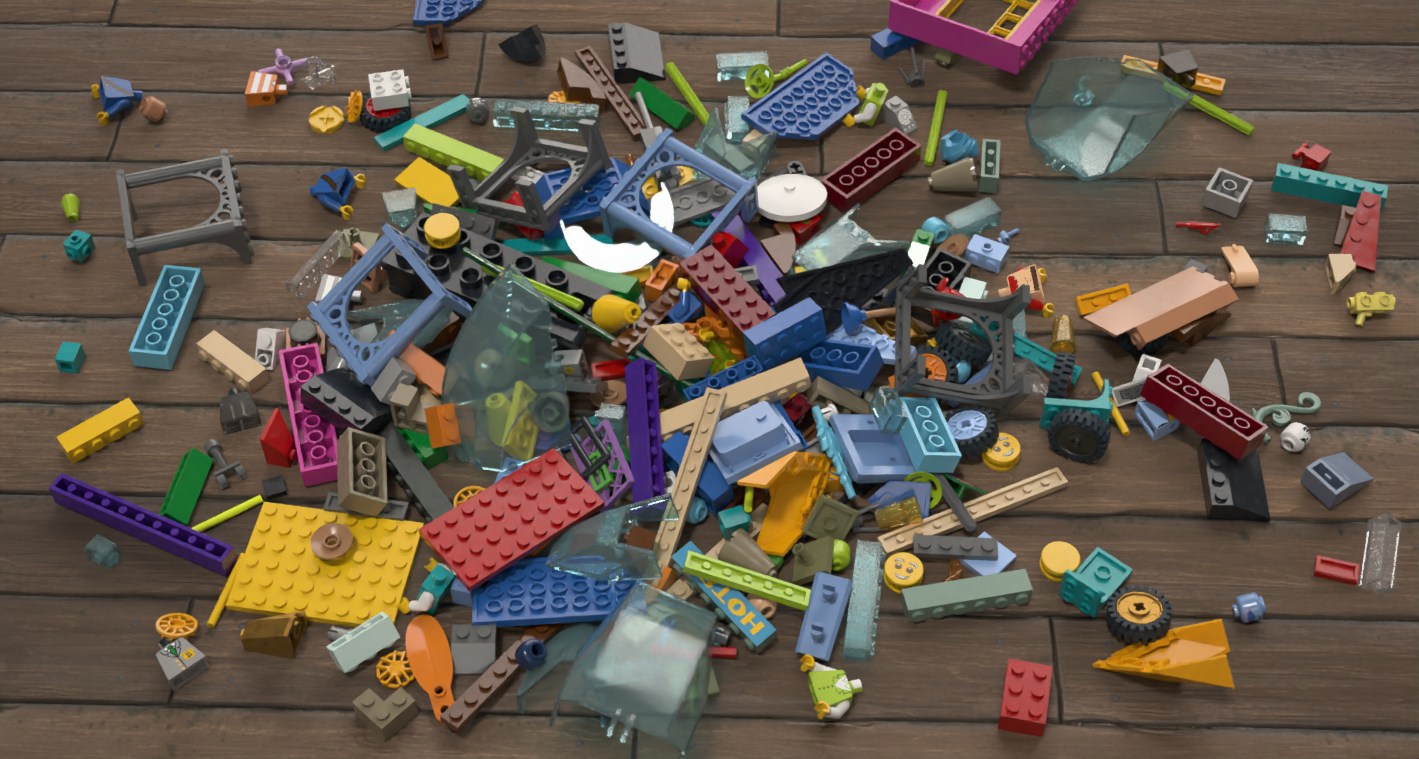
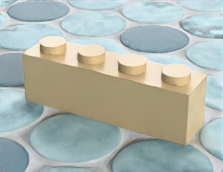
M215 330L196 343L199 357L203 361H208L216 371L220 370L224 373L228 380L236 382L241 390H246L253 394L269 382L268 373L264 366Z

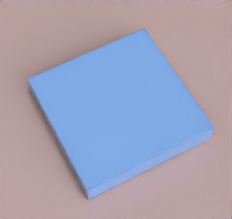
M983 532L978 538L992 537L988 535L986 532ZM998 542L997 561L957 559V561L977 576L1004 572L1016 560L1017 555Z

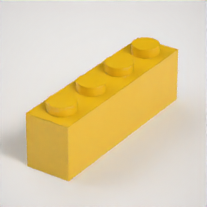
M126 398L56 438L64 454L74 464L131 431L138 429L144 425L139 410L129 398Z

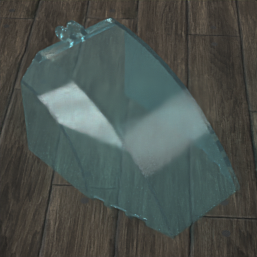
M1084 56L1053 60L1024 120L1030 144L1046 155L1043 159V164H1052L1051 169L1053 171L1065 168L1077 178L1086 182L1114 174L1131 163L1180 114L1193 99L1194 94L1140 59L1126 58L1124 62H1119L1120 59L1115 57L1113 61H1108L1109 58L1103 56L1100 60H1097L1096 56Z
M514 263L508 264L488 286L463 323L446 364L441 394V405L454 403L461 443L452 445L453 453L458 456V460L461 463H466L470 460L475 468L499 472L532 461L553 448L558 451L572 445L565 378L563 374H558L557 367L562 366L560 357L555 358L553 348L557 347V341L555 338L551 340L549 329L554 328L549 304Z
M637 580L580 648L556 697L549 727L553 728L564 702L579 703L613 718L606 736L611 737L616 729L617 721H621L626 726L620 735V742L625 743L632 726L669 742L680 752L677 759H684L708 699L718 614Z

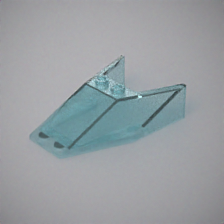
M857 203L817 232L791 258L808 271L904 248L908 253L912 242L909 240H876L869 235V232L862 230L854 222L861 204Z
M671 493L607 510L569 528L555 537L546 567L599 581L662 579L663 575L654 551L620 544L618 541L620 534H625L626 530L631 531L632 525L638 527L639 522L679 520V514ZM627 522H632V523H633L630 527H628V528H623V525H624L625 523H627Z

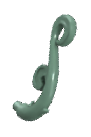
M1303 392L1297 399L1299 407L1274 404L1265 406L1258 411L1253 408L1252 417L1263 423V419L1266 416L1273 414L1271 418L1272 423L1283 427L1291 419L1289 413H1315L1319 411L1321 401L1317 395ZM1308 401L1312 403L1313 406L1310 408H1303V402ZM1266 433L1263 441L1265 444H1268L1272 438Z

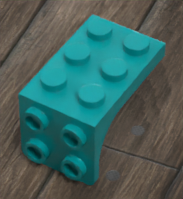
M1104 379L1100 397L1095 400L1044 398L1039 428L1049 430L1055 415L1064 409L1069 411L1070 408H1074L1076 412L1078 408L1082 409L1083 413L1086 410L1090 411L1091 416L1096 414L1098 416L1097 420L1103 419L1104 424L1109 426L1110 415L1108 413L1111 414L1113 409V402L1109 401V398L1112 396V386H1109V379Z
M1097 547L1075 573L1069 569L1064 572L1058 594L1065 601L1071 602L1083 613L1089 614L1094 618L1106 605L1109 597L1115 591L1117 592L1131 576L1133 569Z

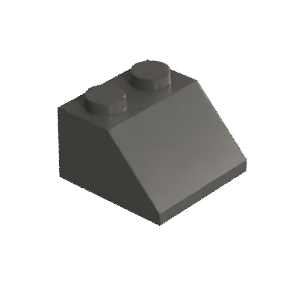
M472 624L453 625L451 638L453 676H481L497 660L498 632L496 624L477 626Z

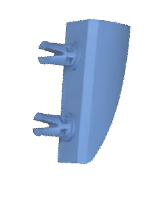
M816 572L795 653L809 654L814 658L829 661L853 585L851 580Z

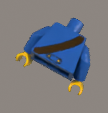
M101 76L100 84H94L91 87L92 96L94 98H101L103 111H106V113L99 112L97 114V119L101 126H106L109 123V116L113 117L120 111L130 110L133 100H142V91L132 90L131 83L128 80Z
M347 167L322 174L317 185L311 186L309 192L312 197L316 196L322 205L336 212H342L343 219L350 220L348 213L353 215L352 207L348 205L342 207L341 205H345L355 181L356 187H365L366 177L363 174L354 176V173L349 172Z
M678 279L677 288L682 289V292H680V301L667 314L669 324L696 323L698 319L705 317L702 304L688 292L691 284L687 279Z

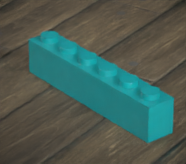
M1280 163L1277 164L1271 191L1354 208L1357 207L1363 190L1381 196L1380 213L1385 204L1388 191L1387 185Z

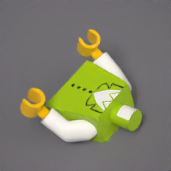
M872 83L871 87L866 90L862 86L857 87L858 92L855 94L858 98H865L859 114L855 115L854 118L847 114L845 119L842 120L847 127H851L855 122H863L873 126L888 93V89L882 83Z
M804 655L800 659V662L804 663L801 666V670L803 672L810 671L808 672V686L818 718H841L852 706V694L862 692L860 679L848 681L845 671L816 663L811 655Z

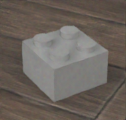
M1219 167L1205 190L1201 205L1236 218L1250 194L1254 180Z

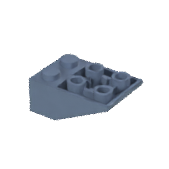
M1342 452L1320 458L1307 466L1300 482L1331 509L1372 482L1374 478Z

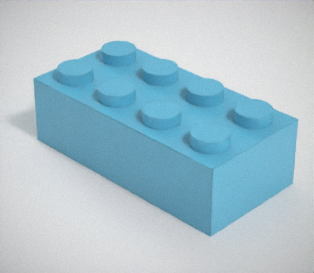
M899 397L893 409L892 417L916 472L953 473L962 455L936 398Z

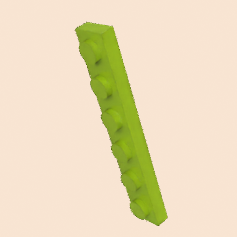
M688 550L682 572L806 611L808 607L810 589Z

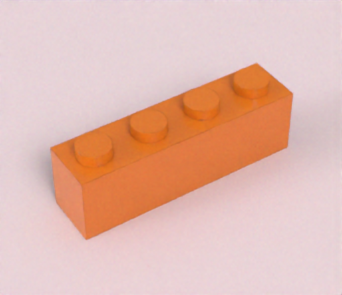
M392 330L388 337L392 335L396 330ZM412 342L398 357V359L408 362L417 374L414 380L421 385L426 383L430 386L429 391L437 397L439 395L445 396L459 378Z

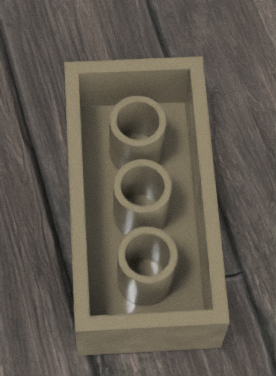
M348 427L337 440L338 507L376 517L388 504L385 438Z

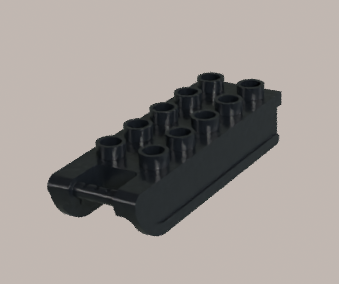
M424 212L404 233L419 243L429 255L423 262L444 288L467 302L477 314L472 321L446 305L447 308L460 318V322L479 330L496 323L501 332L500 322L506 319L533 337L535 354L550 360L555 351L580 349L587 339L586 331L588 329L578 323L574 325L562 320L565 315L507 280H502L483 272L480 264L461 253L464 247H467L495 265L582 300L584 305L580 312L585 313L583 318L592 323L594 303L604 295L617 296L608 287L461 227L460 240L454 246L445 249L434 248L426 241L424 224L432 215ZM396 246L381 261L382 269L387 270L389 290L392 293L420 305L433 293Z

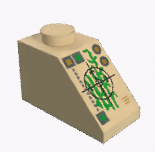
M1328 254L1324 268L1331 294H1336L1350 281L1352 274L1355 273L1356 263L1353 262L1351 254Z

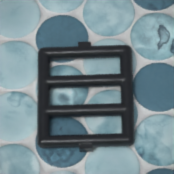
M583 416L536 458L554 448L568 462L560 447L569 440L586 467V470L580 474L583 480L586 481L589 476L610 460L611 454L602 442L603 437L600 432L595 431L588 418ZM582 427H584L601 454L594 463H592L575 436V433Z

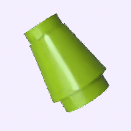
M66 194L61 200L67 220L70 222L79 219L80 200L75 194Z

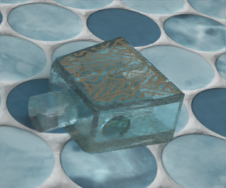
M416 187L381 193L384 209L392 225L399 224L400 228L406 229L410 226V222H415L418 213Z

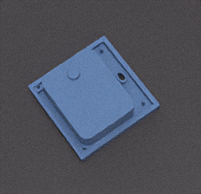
M761 401L718 422L708 454L726 483L730 485L776 460L802 449L803 446L775 405H769L768 402Z
M831 414L829 422L845 455L843 460L853 481L857 483H887L889 480L904 481L908 475L916 472L892 415ZM922 476L914 477L911 480H914L916 478H922Z

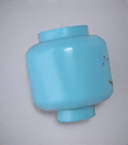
M937 217L927 219L921 229L935 233L934 244H940L945 241L949 233L948 226Z
M695 496L686 521L692 524L699 523L707 514L704 500Z

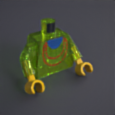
M708 327L699 330V336L703 340V347L707 348L714 357L706 377H701V381L739 363V360L725 343L712 339L714 333L712 331L709 332Z

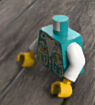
M434 558L429 559L431 563L428 566H424V568L430 574L422 584L416 601L409 602L406 597L401 598V603L396 605L403 614L408 613L410 610L426 611L431 615L436 612L450 592L455 579V575L446 564L438 563Z

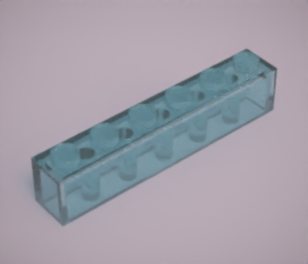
M495 99L493 107L494 126L516 128L510 111L514 106L528 109L536 129L581 131L578 124L581 119L593 120L597 122L598 127L600 125V106L596 104Z
M857 540L852 578L853 585L850 593L842 659L869 662V654L874 655L875 641H871V636H876L877 623H873L874 617L878 618L879 605H876L875 602L876 599L880 600L882 588L877 587V585L883 579L884 569H880V564H884L886 552H882V543Z

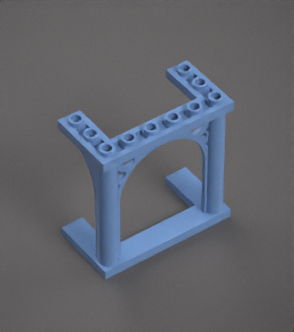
M666 128L662 133L658 134L656 141L646 148L645 153L635 161L633 167L624 173L622 180L612 187L608 196L600 201L599 208L605 236L611 239L621 227L628 228L680 259L685 260L712 245L713 236L724 231L741 210L742 220L747 223L751 221L759 211L757 180L753 177H750L748 180L744 179L675 139L673 131ZM673 166L689 167L736 193L693 245L650 220L641 209L639 203L641 188L645 181L659 170L667 174ZM626 197L635 198L631 203L622 202Z
M388 223L381 228L385 234L318 304L312 301L307 306L311 312L310 316L312 319L318 322L321 331L330 337L328 339L329 342L339 349L338 354L347 360V366L357 373L356 378L364 385L366 383L369 384L370 387L373 386L391 358H398L402 351L446 305L472 321L477 316L467 302L446 290L423 262L429 255L421 245ZM396 246L433 293L388 338L376 343L360 342L350 332L354 329L347 321L349 301L358 285ZM370 349V356L364 361V352Z

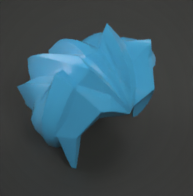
M958 130L946 134L941 138L939 146L942 161L947 160L952 164L966 157H976L979 152L977 140L970 138L966 133H957Z

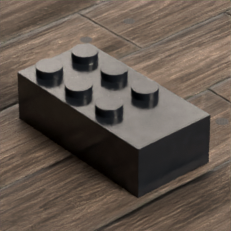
M939 247L926 264L927 283L922 288L934 291L939 282L946 277L949 279L946 286L959 291L964 277L970 278L972 263ZM911 305V317L932 327L934 326L931 309Z

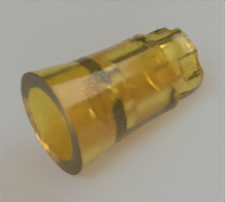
M1067 315L1056 316L1053 321L1050 351L1056 355L1058 351L1070 354L1077 352L1072 320Z
M916 495L875 510L876 520L880 529L923 523V515Z

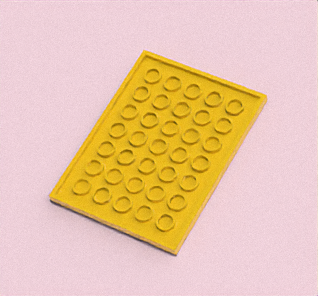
M264 502L245 552L246 556L238 570L228 597L226 608L227 610L269 616L304 611L308 621L355 628L383 612L389 615L395 626L400 611L396 605L401 603V598L405 595L422 539L419 535V529L424 526V523ZM326 524H342L351 531L353 536V544L350 550L345 555L336 559L328 560L316 556L310 546L313 533L319 527Z

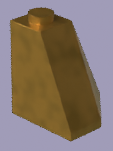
M298 611L248 621L246 628L242 629L240 634V641L243 644L244 650L295 659L308 626L306 613Z

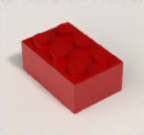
M1008 659L997 729L1042 737L1046 724L1053 666Z

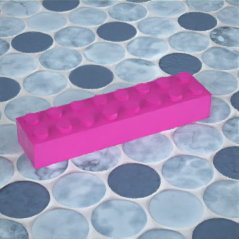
M318 343L279 350L304 486L338 480L335 426L301 403L300 387L313 376L324 373Z

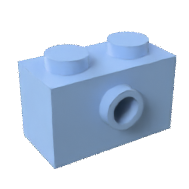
M974 234L966 248L965 260L973 265L999 274L1007 260L1009 246Z

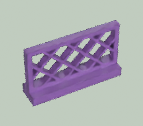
M604 419L595 428V431L597 430L602 435L603 430H606L605 439H602V442H604L607 450L609 443L613 446L608 470L611 474L615 472L617 475L615 484H609L608 489H602V493L598 494L605 502L604 507L598 511L611 514L616 509L614 503L635 481L610 421ZM589 436L581 444L588 456L598 450L595 444L593 451L588 447L593 442ZM572 446L570 449L581 474L586 469ZM615 458L619 460L618 470H613ZM595 472L594 474H595V476H596V478H597V481H598L599 484H601V481H600V479H599V476H598V474ZM625 474L627 481L621 485L622 476ZM588 478L585 482L594 490L592 483ZM610 487H614L612 496L609 494Z

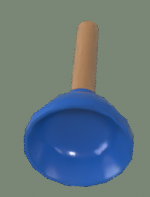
M847 302L843 303L841 307L842 323L846 333H852L866 319L896 315V307L865 311Z

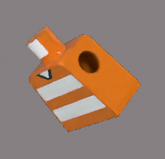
M251 71L245 91L248 107L275 105L279 95H288V85H280L277 75Z

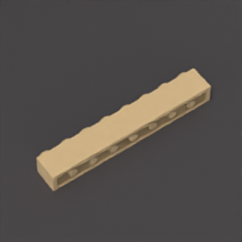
M801 357L719 389L728 394L719 422L761 401H766L770 404L812 387L810 376ZM704 396L659 413L661 444L678 431L684 436L688 435L690 437Z

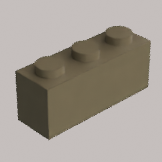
M819 376L811 384L812 387L807 390V403L814 407L819 406L820 409H823L832 403L836 407L838 414H869L868 401Z

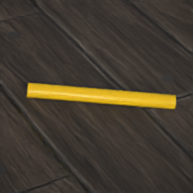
M1099 372L1092 373V378L1101 393L1104 381ZM1112 397L1109 398V401L1113 402L1111 414L1122 435H1129L1130 431Z
M240 553L207 622V626L215 628L227 603L238 570L246 556L245 553Z

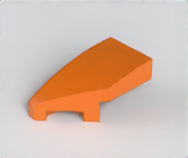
M664 566L657 586L649 584L645 594L647 603L658 599L674 584L677 574L673 569Z

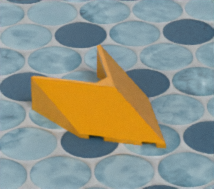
M794 451L737 481L738 485L769 488L771 500L756 542L766 554L784 557L804 534L801 528L820 494H824L830 475L829 469L832 460L828 458L827 454Z
M1222 619L1169 629L1162 639L1158 640L1156 638V642L1151 643L1148 640L1147 644H1142L1141 641H1138V644L1133 643L1111 654V657L1107 660H1099L1093 663L1094 668L1166 682L1235 688L1228 659L1224 655L1230 652V647Z

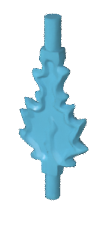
M815 406L812 408V412L817 421L816 430L818 434L816 437L820 441L821 450L826 451L828 458H831L841 485L844 486L849 500H852L857 496L851 484L852 480L848 475V468L843 462L845 455L836 435L832 431V427H829L827 420L824 419L820 407Z

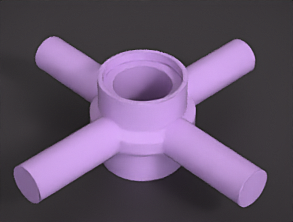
M278 48L275 50L277 56L275 60L276 65L258 70V72L267 74L278 73L280 78L286 80L288 86H292L294 84L292 79L293 69L309 65L310 60L309 58H304L291 62L290 57L283 56L282 50Z

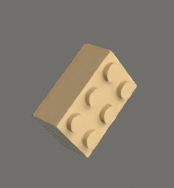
M680 323L651 326L642 344L677 380L706 377L714 360L708 349L703 347Z

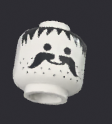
M1297 422L1291 423L1280 435L1281 445L1287 451L1300 452L1310 442L1311 433L1307 426Z

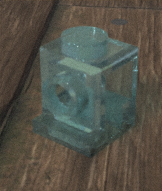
M99 534L83 548L90 562L94 560L97 564H104L109 568L115 565L121 557L117 544Z

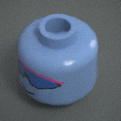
M1254 592L1237 596L1236 604L1232 605L1235 617H1240L1244 623L1260 620L1263 618V613H1266L1262 596H1258Z

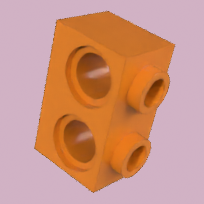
M664 259L660 261L645 283L646 300L655 302L679 279V265Z

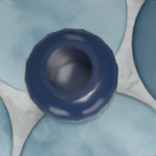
M528 639L516 649L515 660L522 669L534 670L546 661L548 655L547 648L538 639Z

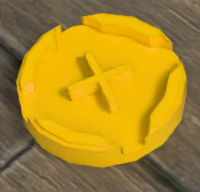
M321 106L311 112L309 124L312 130L317 133H333L343 126L344 115L341 109L335 106H331V108Z

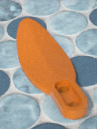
M423 614L415 617L408 625L405 641L406 653L417 682L430 696L437 721L445 725L440 719V716L443 714L442 711L448 709L455 702L451 690L453 660L450 646L442 627L434 617ZM438 690H443L441 694H436Z

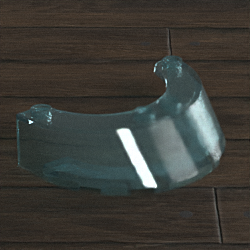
M662 182L663 192L654 195L651 199L650 220L672 232L674 210L665 183ZM563 220L559 221L572 252L582 262L593 268L614 273L630 272L649 264L664 249L642 235L620 245L602 244L589 237L580 226L573 225L566 228Z

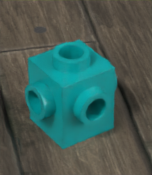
M75 230L62 244L66 256L71 260L83 262L96 248L92 236L79 230Z

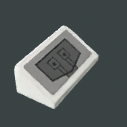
M1147 377L1113 387L1112 395L1116 406L1119 407L1144 399L1140 396Z

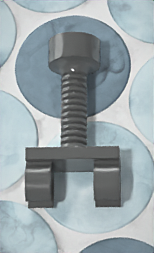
M217 439L209 440L204 445V450L208 456H214L221 467L220 470L213 473L221 489L229 486L226 478L234 474L238 476L239 480L247 477L246 471L239 460L228 465L221 454L222 446Z

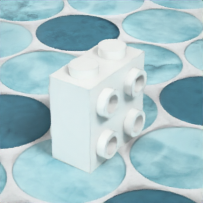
M403 70L368 74L374 111L409 106L408 99L411 98L410 88H406L410 86L408 76L404 77Z

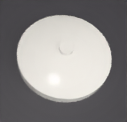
M779 175L765 180L757 187L758 212L776 221L794 222L811 218L820 213L827 203L825 186L817 179L806 175Z

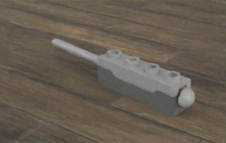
M637 92L635 97L647 128L640 130V143L645 153L646 148L656 141L659 133H662L661 126L653 127L642 94ZM673 166L667 174L659 170L652 175L658 191H670L679 187L681 172L679 168H676L677 166Z

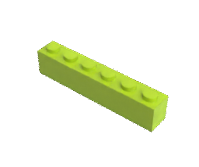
M414 124L403 136L405 149L409 152L416 153L448 167L451 164L465 167L469 176L482 181L504 161L503 158L418 124Z

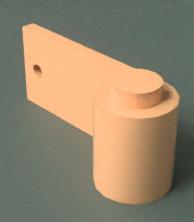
M1232 244L1230 247H1221V252L1231 267V272L1228 274L1229 283L1233 287L1257 286L1259 273L1244 247L1236 246L1235 244Z

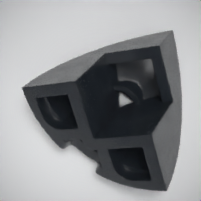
M538 25L530 26L518 35L511 36L498 44L506 55L521 62L538 60L546 52L544 38Z

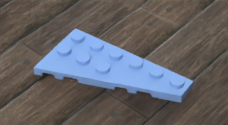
M842 323L827 335V339L875 345L878 347L884 364L895 365V341L886 334L880 335L876 330L862 324L859 328L853 330L852 333H846ZM910 345L911 362L917 355L916 347Z

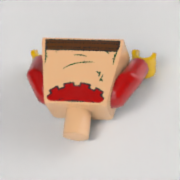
M1035 264L1027 268L1020 267L1015 273L1008 275L1009 287L998 290L1000 297L1013 294L1022 284L1030 285L1032 300L1026 308L1039 312L1042 311L1043 316L1046 318H1051L1054 314V305L1052 303L1044 305L1045 298L1042 283L1046 282L1047 275L1043 268L1037 270Z

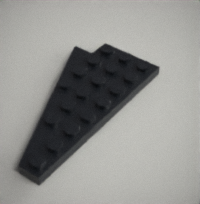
M900 248L778 277L776 281L785 295L776 301L772 307L778 314L810 297L823 310L827 336L842 324L841 307L843 303L847 302L856 305L860 309L913 265L914 262L906 250Z

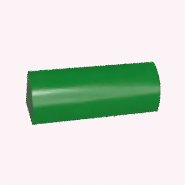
M639 77L629 94L636 100L635 93L641 92L646 107L678 130L687 127L696 116L665 92Z
M194 447L183 454L158 515L184 526L188 524L214 460L213 458Z

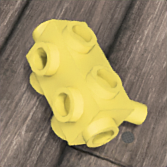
M1367 292L1355 293L1354 297L1347 298V307L1350 314H1358L1355 325L1359 327L1363 326L1365 317H1371L1374 313H1388L1394 310L1396 304L1393 294L1388 295L1385 292H1375L1373 295H1368Z

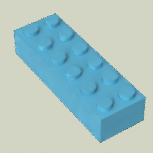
M164 265L129 349L134 366L172 370L205 286L201 268Z

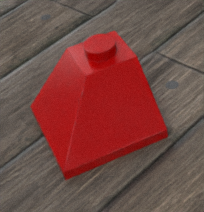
M275 408L263 431L260 442L267 464L290 468L292 462L297 459V449L280 410Z

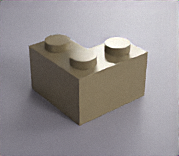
M399 383L389 401L394 426L429 436L424 409L438 405L420 401L418 388Z
M401 687L385 701L368 688L352 702L356 716L384 742L419 714L416 700Z

